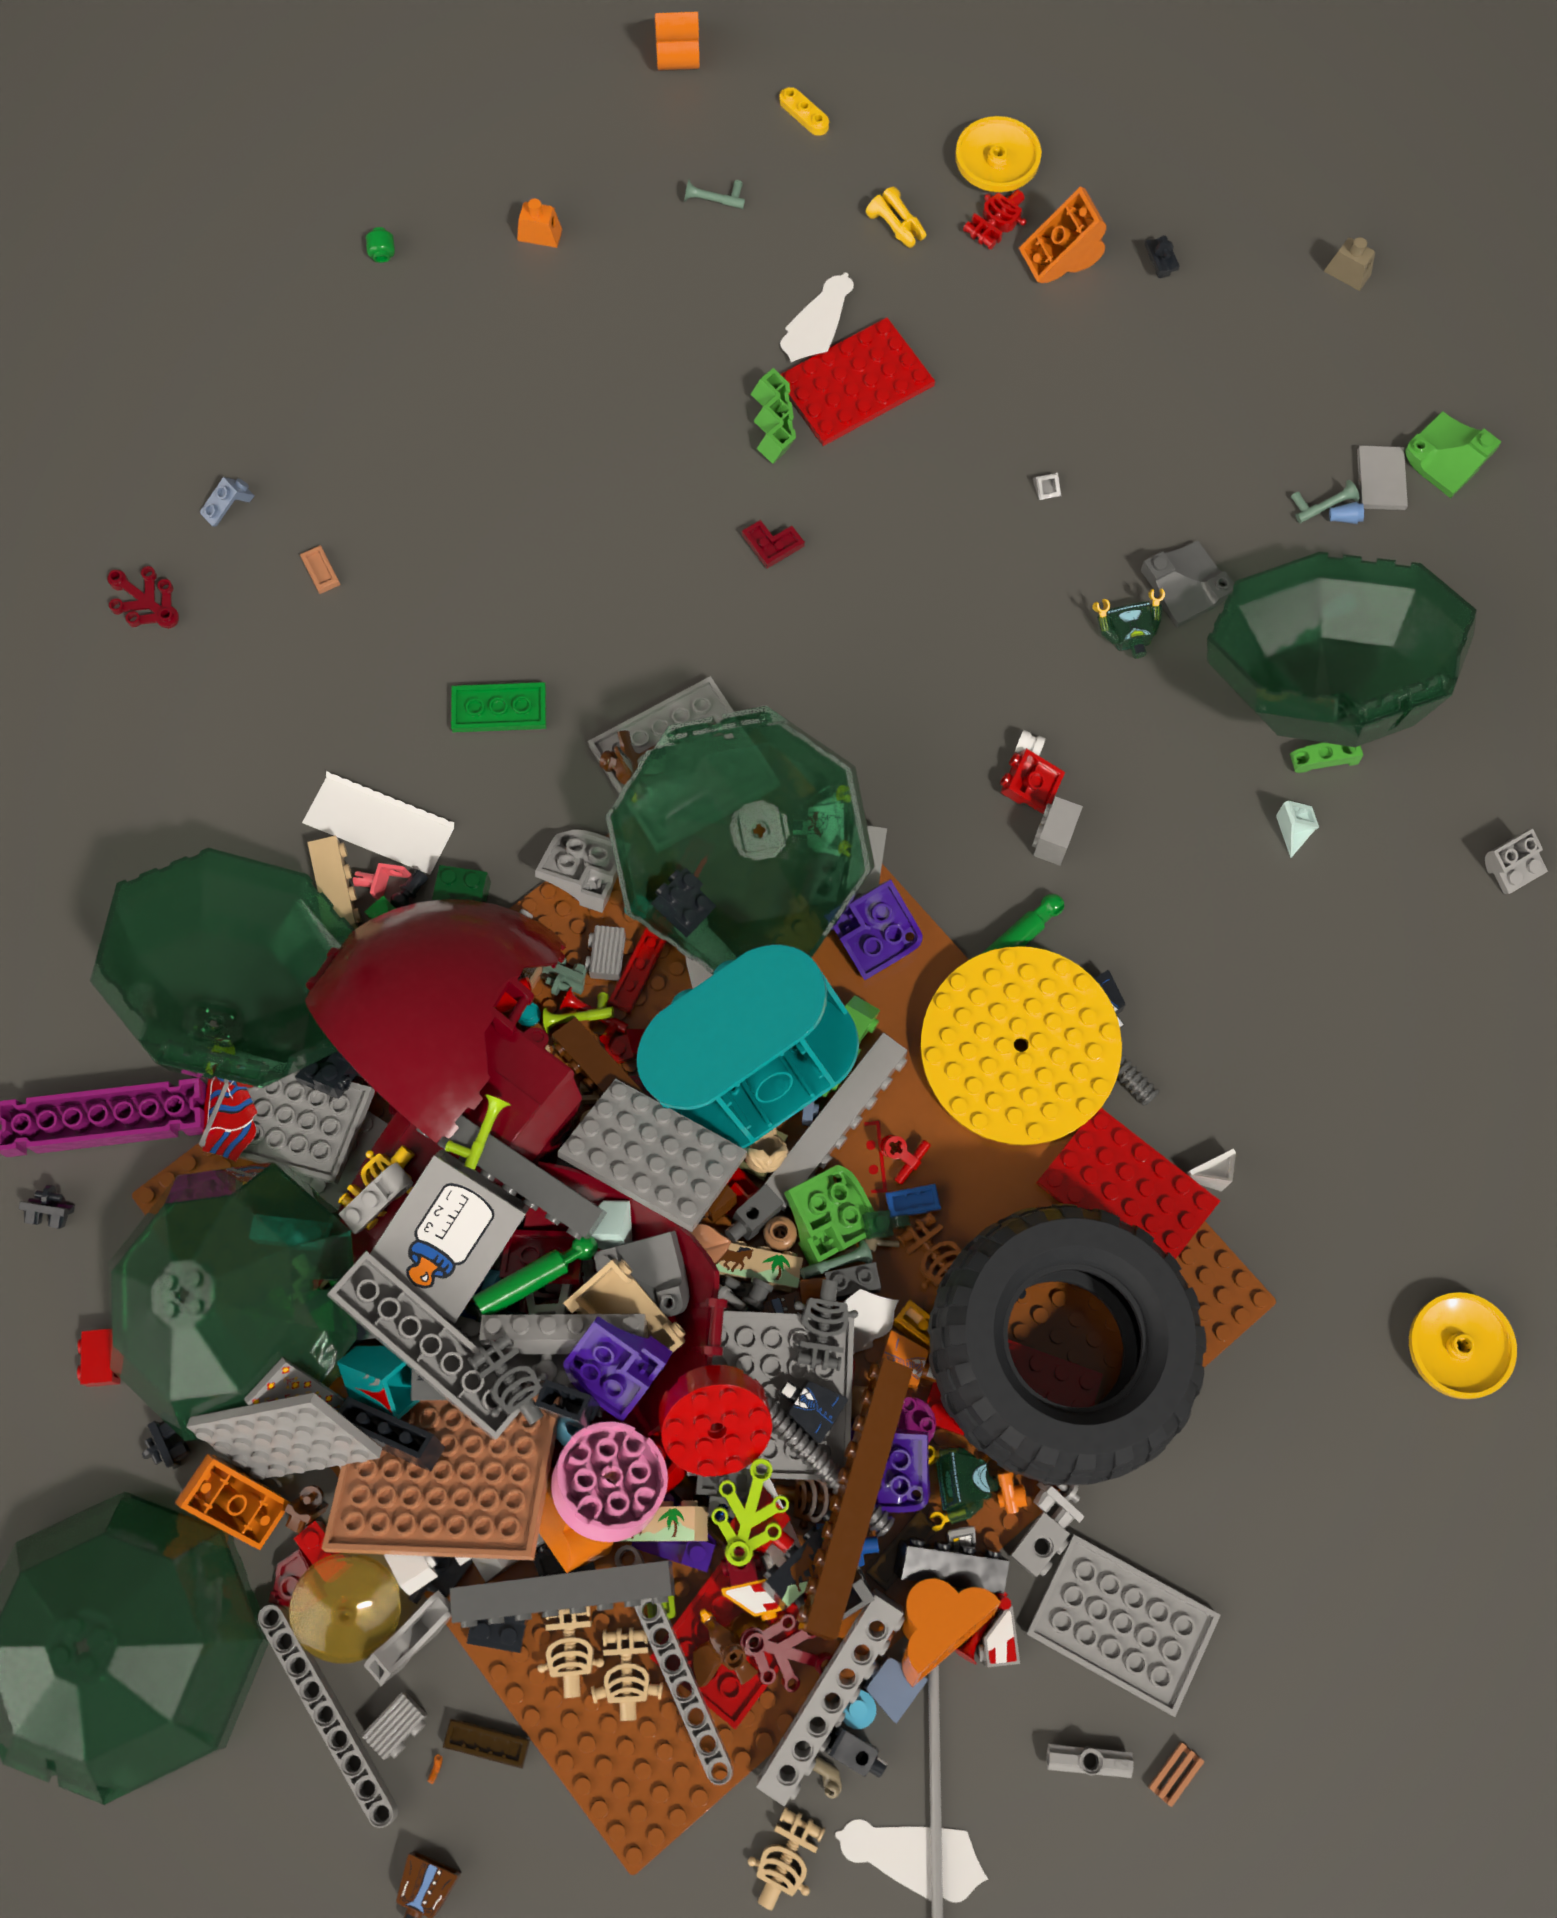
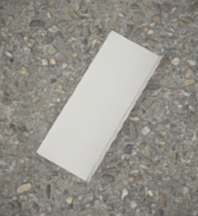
M326 771V779L302 822L429 875L432 873L454 829V822H449L422 809H416L412 805L395 800L390 796H384L380 792H374L370 788L352 783L348 779H342Z

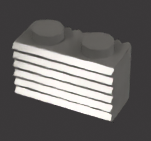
M596 925L594 933L589 934L588 946L592 947L591 956L586 957L585 970L589 971L590 978L619 981L626 938L624 928Z
M406 1691L401 1692L361 1736L383 1760L388 1759L390 1756L394 1759L406 1747L403 1742L408 1736L412 1735L415 1737L425 1727L426 1724L423 1720L428 1715Z

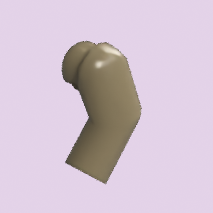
M816 1756L814 1759L816 1764L813 1771L822 1775L824 1792L828 1798L834 1799L838 1797L842 1790L839 1770Z

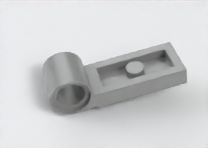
M396 1162L376 1177L339 1215L352 1232L357 1234L395 1198L408 1191L414 1182Z

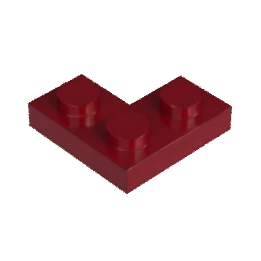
M759 520L742 530V537L766 569L805 547L804 540L793 526L772 536L763 522Z

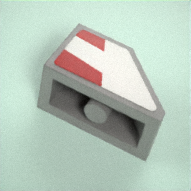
M1013 1606L1008 1610H1001L982 1636V1644H978L979 1661H984L985 1667L1020 1664Z

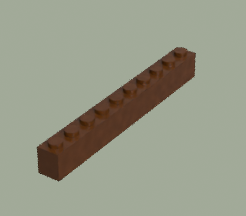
M576 1017L552 1034L553 1050L560 1058L564 1056L567 1059V1064L575 1075L579 1073L584 1078L583 1083L590 1092L595 1091L601 1097L612 1082L617 1079L645 1094ZM727 1184L703 1216L704 1219L708 1217L714 1223L737 1205L736 1194Z
M882 1358L870 1366L868 1389L863 1391L860 1399V1404L863 1405L861 1413L856 1416L853 1423L854 1437L848 1443L845 1451V1456L847 1457L845 1468H841L837 1478V1483L840 1484L838 1492L833 1495L829 1509L832 1513L829 1521L824 1524L821 1536L824 1538L822 1547L817 1550L813 1564L816 1568L813 1577L811 1576L806 1584L805 1592L808 1594L805 1605L803 1604L800 1607L797 1621L800 1622L798 1630L826 1640H837L913 1372L912 1368L886 1358Z

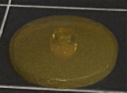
M356 1553L331 1555L309 1567L298 1580L290 1601L289 1617L291 1628L298 1642L313 1656L332 1663L358 1662L369 1658L374 1651L381 1647L395 1633L401 1614V1595L393 1575L377 1560Z

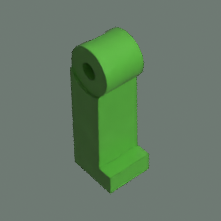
M1358 736L1306 746L1290 754L1296 773L1342 764H1349V766L1357 765L1363 757Z

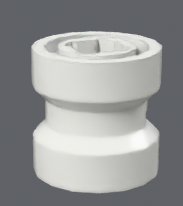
M1023 730L1015 752L1019 753L1027 748L1039 756L1046 738L1032 736L1030 732Z

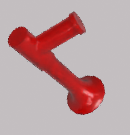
M572 987L568 990L560 1006V1010L565 1007L574 1008L579 1011L596 1009L579 1000L573 994ZM615 1017L600 1019L599 1021L608 1026L600 1036V1041L603 1044H609L614 1033L618 1031L624 1034L629 1024Z
M1005 1591L1004 1594L994 1593L1001 1601L994 1616L975 1632L966 1643L955 1650L959 1656L972 1664L977 1665L974 1658L975 1650L992 1619L996 1616L999 1609L1008 1610L1011 1607V1600L1007 1598L1008 1594Z

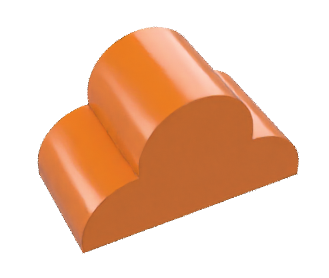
M698 12L655 13L658 70L699 69Z
M1080 186L1019 247V250L1036 281L1048 283L1060 278L1067 271L1078 272L1089 268L1101 258L1105 251V244L1101 238L1106 232V224L1087 190Z
M207 1454L175 1503L189 1513L261 1550L284 1515V1511L290 1501L251 1478L249 1474L215 1454Z
M551 1468L539 1534L563 1569L568 1573L608 1555L612 1550L613 1542H601L584 1537L569 1527L562 1519L552 1497L551 1481L554 1468Z
M925 1579L911 1589L903 1607L904 1614L902 1616L905 1617V1620L901 1627L909 1640L902 1658V1670L912 1688L994 1616L1001 1601L992 1592L979 1587H971L958 1593L950 1584L940 1579Z

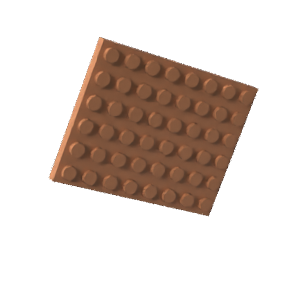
M539 1394L536 1395V1396L533 1398V1400H534L535 1402H536V1400H537ZM560 1397L555 1399L554 1404L560 1405ZM448 1400L419 1401L400 1420L434 1434L443 1444L445 1449L434 1468L430 1472L383 1450L378 1459L341 1466L322 1549L325 1552L534 1560L556 1441L558 1420L541 1410L544 1416L530 1425L520 1411L497 1440H493Z

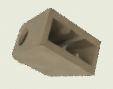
M1358 237L1355 240L1348 238L1324 272L1360 291L1371 276L1375 252L1367 247V241L1364 238Z

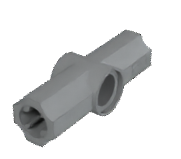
M1048 1744L1047 1770L1132 1778V1752ZM1088 1753H1093L1096 1757V1764L1091 1769H1086L1083 1764V1759Z

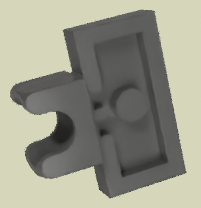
M741 1469L739 1472L722 1476L704 1477L697 1475L696 1494L709 1495L708 1516L711 1517L713 1510L718 1505L724 1503L728 1507V1516L735 1518V1514L726 1497L720 1494L719 1486L723 1480H732L736 1485L735 1492L738 1497H748L752 1485L750 1469ZM730 1484L722 1486V1490L725 1493H731L733 1490Z

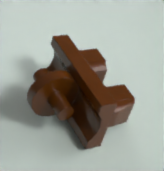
M309 1485L301 1491L300 1497L287 1504L284 1511L290 1514L285 1525L287 1528L300 1533L305 1526H309L317 1517L326 1512L328 1504L322 1503L324 1494L321 1488L316 1485Z

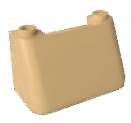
M616 1259L611 1260L564 1302V1305L571 1313L576 1311L578 1314H645L648 1327L647 1338L652 1336L673 1352L685 1342L683 1338L685 1331L677 1322L672 1324L632 1277L631 1273L633 1271L623 1259L620 1262Z

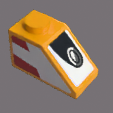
M767 1579L721 1589L722 1595L755 1617L761 1616L762 1621L777 1618V1612L782 1611L761 1586Z

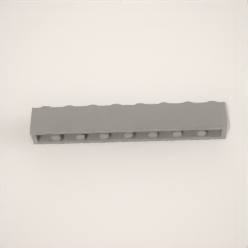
M885 1033L879 1037L791 1149L781 1166L773 1172L764 1184H767L784 1202L781 1208L782 1211L786 1212L790 1207L784 1192L814 1177V1174L820 1167L824 1169L832 1159L830 1156L831 1152L835 1147L839 1150L848 1138L845 1134L850 1128L853 1130L857 1128L863 1119L860 1116L865 1109L870 1110L878 1100L875 1097L881 1089L885 1091L893 1080L891 1075L895 1070L900 1072L908 1060L905 1058L907 1049Z

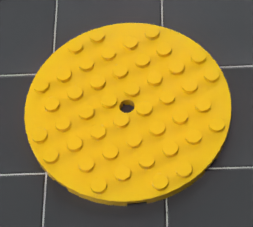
M1019 946L1005 947L988 951L968 960L953 971L940 985L928 1006L921 1032L922 1064L928 1084L941 1106L954 1120L972 1133L985 1139L1008 1145L1025 1146L1051 1142L1064 1137L1084 1125L1107 1100L1120 1069L1122 1055L1121 1031L1118 1018L1108 996L1097 981L1082 967L1057 953L1044 949ZM1025 1039L1028 1044L1027 1050L1024 1052L1017 1051L1014 1047V1041Z

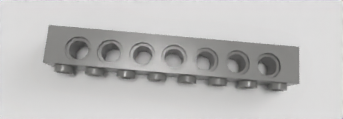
M874 1589L872 1592L875 1600L865 1605L860 1611L757 1778L756 1788L783 1806L786 1805L789 1798L794 1800L801 1788L800 1780L804 1774L809 1776L816 1764V1760H814L819 1750L824 1752L831 1740L829 1733L834 1726L838 1728L846 1715L844 1709L847 1704L855 1702L861 1691L858 1686L863 1678L866 1680L870 1678L876 1666L873 1664L878 1654L880 1656L884 1655L890 1644L889 1636L892 1631L898 1632L905 1620V1617L902 1616L904 1614L903 1606L877 1589ZM881 1621L884 1624V1628L881 1631L875 1632L869 1627L871 1622ZM863 1644L870 1650L866 1655H858L854 1649L858 1645ZM848 1668L853 1670L855 1675L850 1679H844L841 1677L840 1672ZM833 1692L838 1694L840 1699L835 1703H830L825 1699V1696ZM813 1717H821L825 1723L820 1727H816L811 1724L810 1720ZM806 1741L810 1744V1748L804 1751L799 1750L796 1747V1743ZM791 1765L795 1768V1772L785 1774L781 1771V1767Z

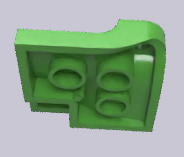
M1442 411L1420 434H1417L1408 443L1405 453L1411 466L1421 476L1449 498H1452L1496 452L1501 441L1485 428L1478 430L1469 427Z
M841 1165L831 1167L784 1192L798 1228L800 1238L798 1244L809 1265L819 1263L883 1229L858 1179L850 1170ZM833 1176L837 1178V1183L833 1181Z

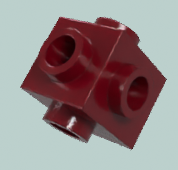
M741 1546L734 1548V1553L737 1556H741L745 1552ZM759 1552L753 1553L751 1560L744 1569H738L727 1558L721 1560L723 1574L730 1577L731 1587L758 1581L756 1569L762 1568Z

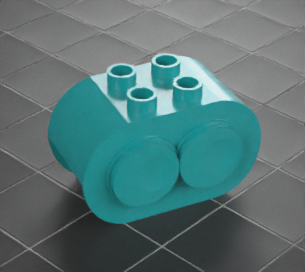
M768 945L752 949L735 960H727L721 963L715 969L714 974L697 987L678 993L672 1000L671 1005L654 1017L642 1035L637 1052V1068L645 1088L664 1108L676 1111L744 1149L843 1081L857 1059L859 1036L854 1020L814 960L803 951L794 947Z

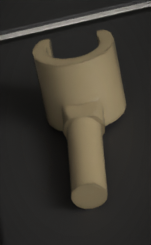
M874 1235L864 1239L871 1252L876 1251L877 1245L899 1247V1241L883 1240Z

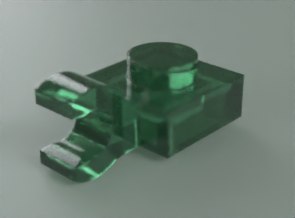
M889 1210L867 1212L862 1215L867 1240L890 1238L894 1236L893 1230L903 1229L904 1226L911 1225L909 1215L891 1218Z

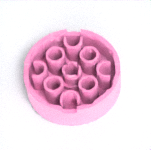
M618 1422L596 1423L577 1432L562 1450L552 1475L551 1490L553 1501L562 1519L580 1535L601 1542L625 1540L641 1532L656 1514L667 1490V1467L656 1444L650 1438L647 1439L635 1431L634 1427ZM606 1478L610 1479L615 1484L613 1485V1483L608 1482Z

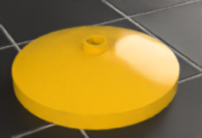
M1002 116L986 117L973 122L961 133L956 146V164L963 177L974 186L991 192H1008L1024 186L1035 176L1040 165L1041 146L1035 133L1022 122Z
M1460 1292L1439 1296L1419 1310L1410 1328L1409 1350L1414 1366L1431 1387L1444 1395L1458 1399L1484 1397L1501 1388L1514 1370L1517 1359V1343L1514 1331L1504 1314L1495 1305L1482 1297ZM1458 1344L1461 1346V1351L1457 1348Z

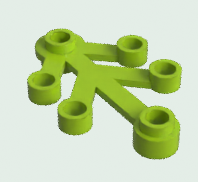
M757 1458L751 1464L750 1473L753 1481L745 1508L735 1492L736 1485L732 1480H723L719 1486L720 1494L726 1497L740 1523L738 1536L727 1520L728 1511L724 1507H716L712 1512L711 1518L719 1526L728 1544L725 1549V1555L727 1560L735 1566L746 1565L751 1560L754 1549L770 1540L779 1539L782 1533V1528L777 1522H770L767 1524L765 1531L748 1539L752 1527L776 1513L787 1511L789 1507L788 1498L785 1495H777L772 1503L756 1511L763 1483L771 1477L773 1470L771 1462L766 1458ZM764 1464L767 1467V1471L763 1474L758 1473L756 1470L757 1465ZM730 1484L733 1490L731 1493H725L722 1490V1486ZM778 1499L785 1500L786 1506L779 1509L776 1507L775 1503ZM717 1511L724 1512L725 1519L722 1521L717 1520L715 1513ZM770 1527H777L779 1533L776 1536H771L768 1533ZM741 1546L745 1552L743 1555L737 1556L734 1553V1548Z

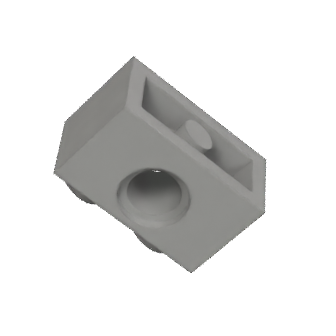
M1045 1512L1041 1513L1009 1554V1557L1031 1576L1038 1577L1039 1574L1044 1576L1053 1565L1050 1559L1055 1553L1060 1555L1069 1544L1066 1538L1070 1533ZM1038 1539H1043L1048 1545L1047 1552L1044 1555L1038 1554L1035 1550L1034 1545Z

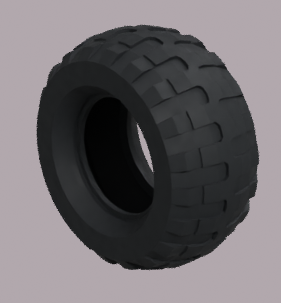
M1064 1203L1052 1204L1047 1207H1031L1012 1213L1010 1216L985 1228L963 1248L945 1273L937 1290L928 1325V1334L930 1335L929 1362L932 1376L936 1379L941 1393L940 1399L945 1410L962 1429L965 1438L978 1451L984 1452L1005 1470L1050 1485L1095 1484L1121 1477L1150 1462L1165 1450L1174 1436L1180 1433L1191 1416L1194 1400L1200 1394L1203 1385L1204 1367L1202 1362L1203 1354L1206 1353L1205 1326H1201L1198 1313L1200 1305L1193 1287H1188L1186 1280L1180 1273L1181 1266L1169 1252L1165 1253L1153 1242L1155 1238L1136 1225L1131 1226L1120 1221V1217L1097 1208L1085 1209L1074 1204ZM1044 1282L1073 1284L1095 1295L1113 1315L1122 1338V1366L1111 1391L1095 1406L1076 1408L1053 1403L1036 1393L1018 1373L1009 1350L1008 1324L1015 1302L1026 1288Z

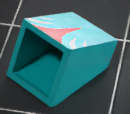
M356 1346L337 1362L348 1397L398 1419L419 1402L410 1400L412 1369L386 1346Z

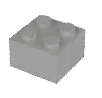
M1056 796L1053 804H1047L1032 847L1036 848L1035 857L1061 866L1083 806Z

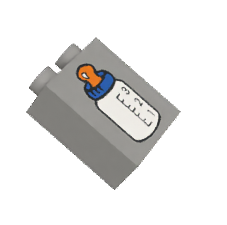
M441 1149L433 1156L370 1255L440 1316L455 1323L530 1207L523 1203L521 1199L511 1195L502 1189L501 1186L476 1170L465 1167L462 1161Z

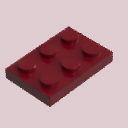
M515 1230L504 1247L500 1280L554 1249L561 1253L570 1249L575 1237L563 1231ZM576 1259L569 1263L568 1272L550 1283L580 1284L583 1260Z

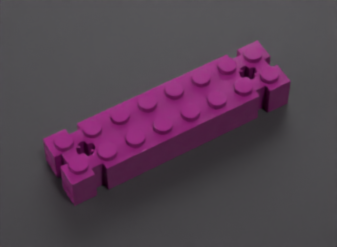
M200 1078L179 1080V1086L174 1087L167 1081L26 1098V1104L16 1099L0 1101V1124L2 1125V1130H0V1154L5 1157L27 1155V1149L40 1154L179 1137L178 1131H183L188 1136L202 1135L204 1130V1110L202 1105H205L207 1085Z

